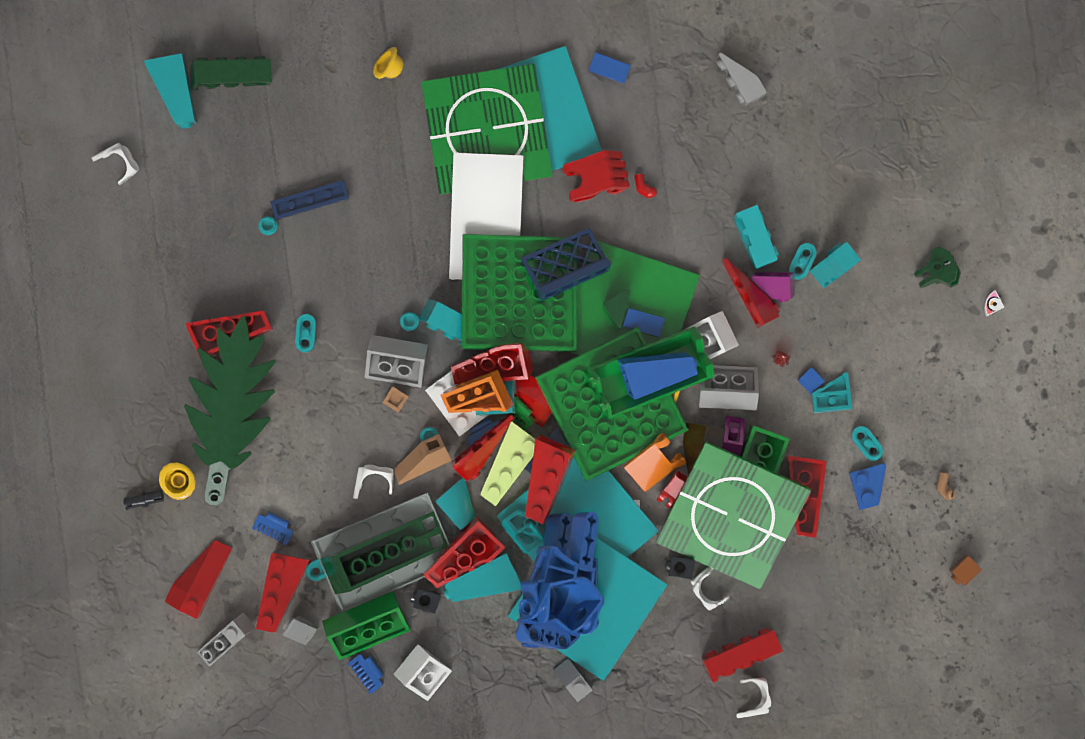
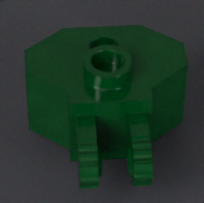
M941 247L933 249L929 262L925 263L926 266L914 273L915 277H922L928 273L931 274L930 277L919 282L920 288H925L933 283H942L952 288L958 285L961 275L954 256L950 251Z

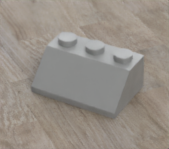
M371 335L367 350L365 378L421 388L428 344Z
M713 365L714 377L699 383V408L757 410L759 396L757 367Z

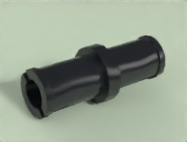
M162 490L146 494L142 492L140 495L124 498V506H127L125 509L129 510L141 506L145 508L149 504L164 502V495L161 494Z

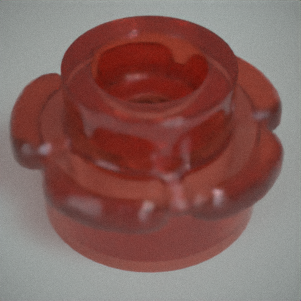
M777 350L775 355H772L775 364L781 367L789 365L788 361L791 357Z

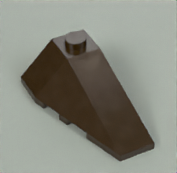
M686 423L688 431L684 432L683 447L688 475L705 441L722 448L725 434L724 428Z

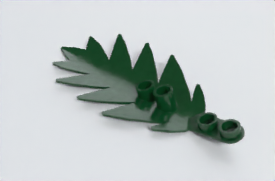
M245 316L241 317L231 337L220 328L216 329L217 344L223 364L201 348L197 349L201 362L216 389L191 376L189 377L195 393L211 415L209 416L187 404L184 405L190 423L205 447L204 449L196 443L192 444L197 456L209 467L205 500L210 505H218L223 501L229 470L238 467L252 454L251 451L238 453L253 441L271 420L270 417L243 421L275 393V390L271 389L246 394L259 383L276 363V360L273 359L249 367L259 352L265 336L261 335L249 340ZM215 477H220L221 480H220V481H215L214 478H215ZM215 494L218 498L212 499L211 495Z

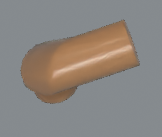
M940 472L937 491L944 499L952 500L955 498L956 493L947 484L949 474Z

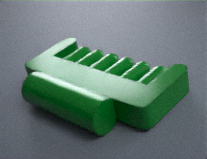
M515 396L516 414L513 420L519 416L516 422L519 423L521 421L519 425L523 426L522 430L525 431L535 421L530 415L533 411Z

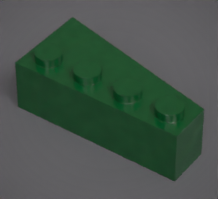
M256 56L254 59L235 57V60H227V57H217L216 60H208L206 57L196 58V61H193L190 67L191 90H198V86H205L207 89H215L220 87V85H224L226 88L238 87L239 83H243L244 87L270 85L272 82L271 59H265V56Z

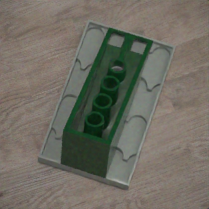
M428 493L311 541L340 612L347 611L425 578L423 574L450 545Z

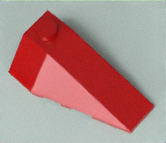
M476 516L423 575L438 588L458 578V576L492 561L505 546L494 532Z

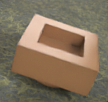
M392 387L382 403L399 413L409 397Z

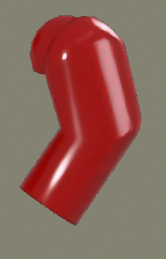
M644 174L634 175L637 192L645 198L655 197L657 190L645 184Z

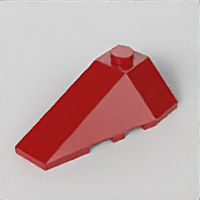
M727 258L723 259L722 263L756 327L759 328L780 317L778 314L780 309L776 302L772 303L771 299Z
M523 343L502 344L452 365L451 370L454 384L464 383L495 370L499 371L503 381L529 379L533 371L530 351Z
M530 376L526 380H516V394H514V397L517 396L533 411L530 415L535 419L534 423L543 427L552 411L536 378Z
M509 413L452 460L453 469L466 481L470 478L474 480L481 474L480 470L512 422L513 414Z
M214 540L173 583L165 602L184 614L195 619L200 618L233 548Z

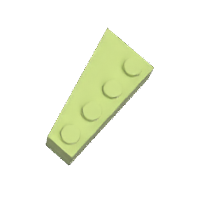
M513 422L510 423L480 494L495 506L521 474L534 454L535 439Z

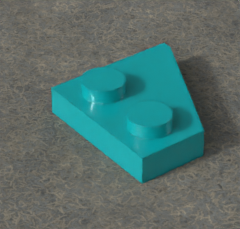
M845 372L811 394L813 413L852 410L848 372Z

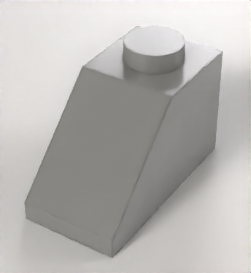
M569 658L553 670L577 702L593 690Z

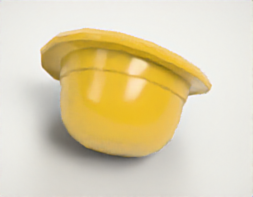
M396 47L385 51L376 61L373 67V74L376 78H395L401 73L404 63L403 59L397 54Z
M178 462L169 463L162 468L159 474L160 486L171 498L177 500L185 499L195 489L196 481L194 474L184 464Z

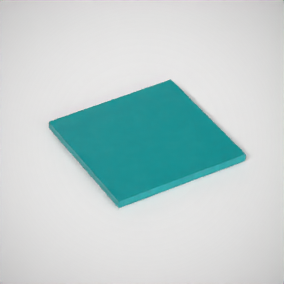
M566 46L499 68L535 64L552 171L561 169L566 163L602 151Z
M573 457L551 514L567 513L573 520V516L578 512H595L599 519L597 537L626 557L630 556L654 536L658 529L609 471L589 481H585ZM529 489L497 515L501 522L518 509L526 512ZM544 540L527 553L534 562L538 547L543 546Z
M596 537L594 557L598 559L597 589L604 600L598 616L599 624L591 634H580L579 639L569 648L556 650L604 681L668 584ZM521 595L507 616L517 622V619H520L519 604L523 595Z

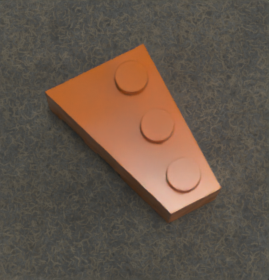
M498 370L450 387L441 394L448 413L498 410L505 412L513 405Z

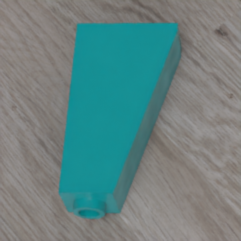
M181 53L144 60L145 66L175 124L181 127V129L193 127L192 124H197L184 55Z
M507 553L444 584L445 589H443L447 600L451 598L452 602L521 590V581Z

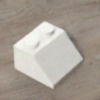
M723 311L686 328L689 329L695 326L703 338L704 352L709 359L739 346Z
M417 645L394 675L404 686L428 701L452 670L429 651Z

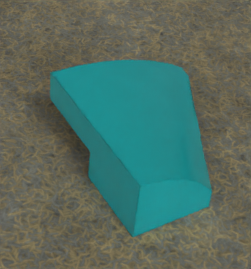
M461 478L435 501L460 530L475 518L464 478Z
M518 509L505 518L501 526L526 554L544 540L546 524H541L525 517L526 512Z

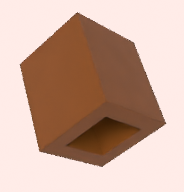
M965 555L949 572L952 574L951 579L957 585L961 583L966 586L982 569L970 556Z

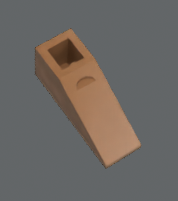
M437 434L422 441L393 471L400 485L452 460L440 434Z

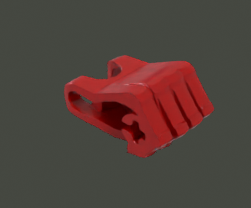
M603 150L563 165L562 170L565 175H577L582 178L580 187L570 191L569 200L577 203L590 200L602 191L607 190L608 194L614 195L629 188V181L625 180L628 178V172L623 170L626 168V163L624 160H621L623 159L622 152Z

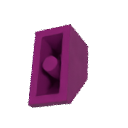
M756 272L752 276V280L771 299L787 302L795 295L794 272Z
M730 416L725 418V434L722 448L738 456L741 455L743 447L745 419Z

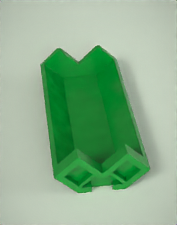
M694 326L589 368L590 376L588 380L591 387H594L598 397L600 411L611 419L713 378L714 370L713 363L704 352L703 338ZM687 352L692 357H695L698 363L696 368L697 375L635 400L628 395L618 360L622 358Z

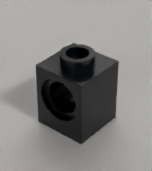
M671 556L670 560L666 561L665 571L668 572V576L692 579L695 560ZM677 562H682L685 566L684 571L681 573H677L674 570Z
M418 588L417 592H413L411 603H414L413 608L435 614L441 594ZM422 595L430 597L429 605L424 606L420 603Z

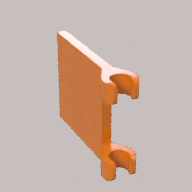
M664 433L659 434L652 444L623 466L644 492L674 469L686 464V460L680 453H677L669 461L660 451V448L670 443Z

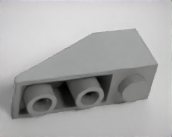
M718 54L716 62L721 71L725 70L727 74L726 80L730 87L734 86L737 92L735 96L740 104L743 103L746 107L766 95L767 92L757 75L726 55Z
M243 612L197 653L210 667L256 627Z
M299 615L292 617L286 622L283 627L285 630L283 636L307 645L318 630V627Z

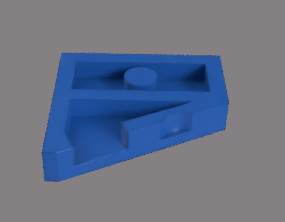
M885 463L849 473L859 510L879 505L886 470Z

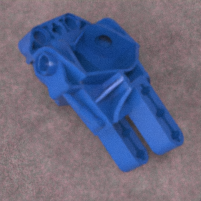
M578 512L573 516V520L567 513L551 514L547 518L544 544L538 547L532 575L529 580L521 582L523 598L519 604L520 619H517L516 622L518 623L516 637L518 641L522 642L521 646L528 648L567 649L579 639L580 634H591L599 624L598 616L604 600L597 589L598 559L594 557L599 519L595 512Z

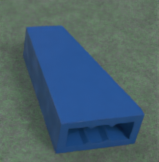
M687 352L622 358L618 360L628 395L634 400L698 374L696 370L698 363L695 357H692Z

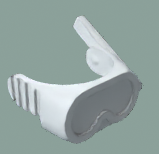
M117 143L94 155L91 159L94 162L102 157L106 158L113 153L121 155L127 165L125 176L118 181V184L121 185L138 172L139 166L133 159L129 149Z
M370 464L359 467L353 498L358 499L363 479L367 475L374 473L383 475L390 484L389 494L392 495L393 469Z
M709 566L693 578L691 584L693 585L692 590L700 598L703 605L708 610H712L721 605V603L723 604L724 601L726 602L730 597L728 595L720 601H711L703 595L701 582L714 569Z
M765 678L740 680V683L749 681L756 683L761 690L762 698L756 708L737 713V718L769 713L771 699Z

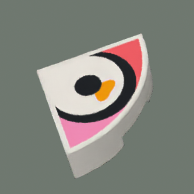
M996 290L991 292L985 301L984 311L986 316L1004 308Z

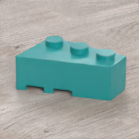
M758 205L736 213L733 220L754 270L776 262L779 253L776 246H772L771 234L769 229L765 227L764 217Z
M839 242L826 253L828 257L811 269L810 272L824 289L861 261V259L848 242L843 245Z
M428 299L419 316V320L427 323L426 327L433 331L438 329L444 332L443 336L453 340L456 338L460 340L459 344L461 345V314L438 301Z

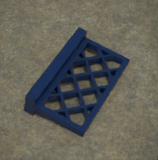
M590 228L521 258L538 292L540 301L606 273L610 270L611 266L609 259L605 257ZM588 234L591 240L589 246L578 243L580 237ZM567 243L574 245L573 253L562 251L563 245ZM577 247L588 250L585 258L574 255ZM549 251L558 253L555 261L544 258L545 254ZM590 251L598 253L600 257L597 261L587 258ZM560 254L570 257L568 266L557 262ZM531 259L539 260L538 269L530 267L527 261ZM572 259L582 261V267L579 269L570 267ZM543 262L553 265L551 273L540 270ZM555 267L566 269L565 275L561 277L554 275ZM538 274L549 277L548 282L540 286L537 281Z

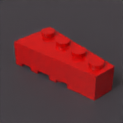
M264 310L185 323L196 351L198 348H201L211 356L220 353L216 329L220 328L231 337L235 326L242 316H245L249 340L274 329Z
M543 435L535 439L525 517L541 524L547 521L576 450Z
M766 627L757 631L758 635L751 637V635L740 638L741 642L733 645V642L723 645V649L715 652L714 649L704 653L705 657L701 659L710 680L714 683L719 681L718 677L721 675L722 677L730 676L738 668L745 669L752 666L755 661L760 662L783 652L773 629L769 630Z

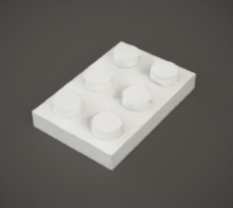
M451 371L425 391L456 433L461 436L488 415H476V411L448 413L441 394L448 388L458 385L454 384Z

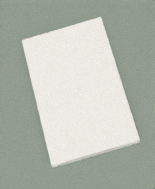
M454 153L449 279H462L463 234L520 236L523 156Z

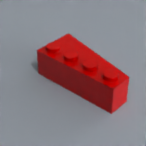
M788 456L791 480L811 488V493L795 521L797 535L816 538L827 461Z
M276 552L271 553L256 629L273 633L278 631L311 559Z

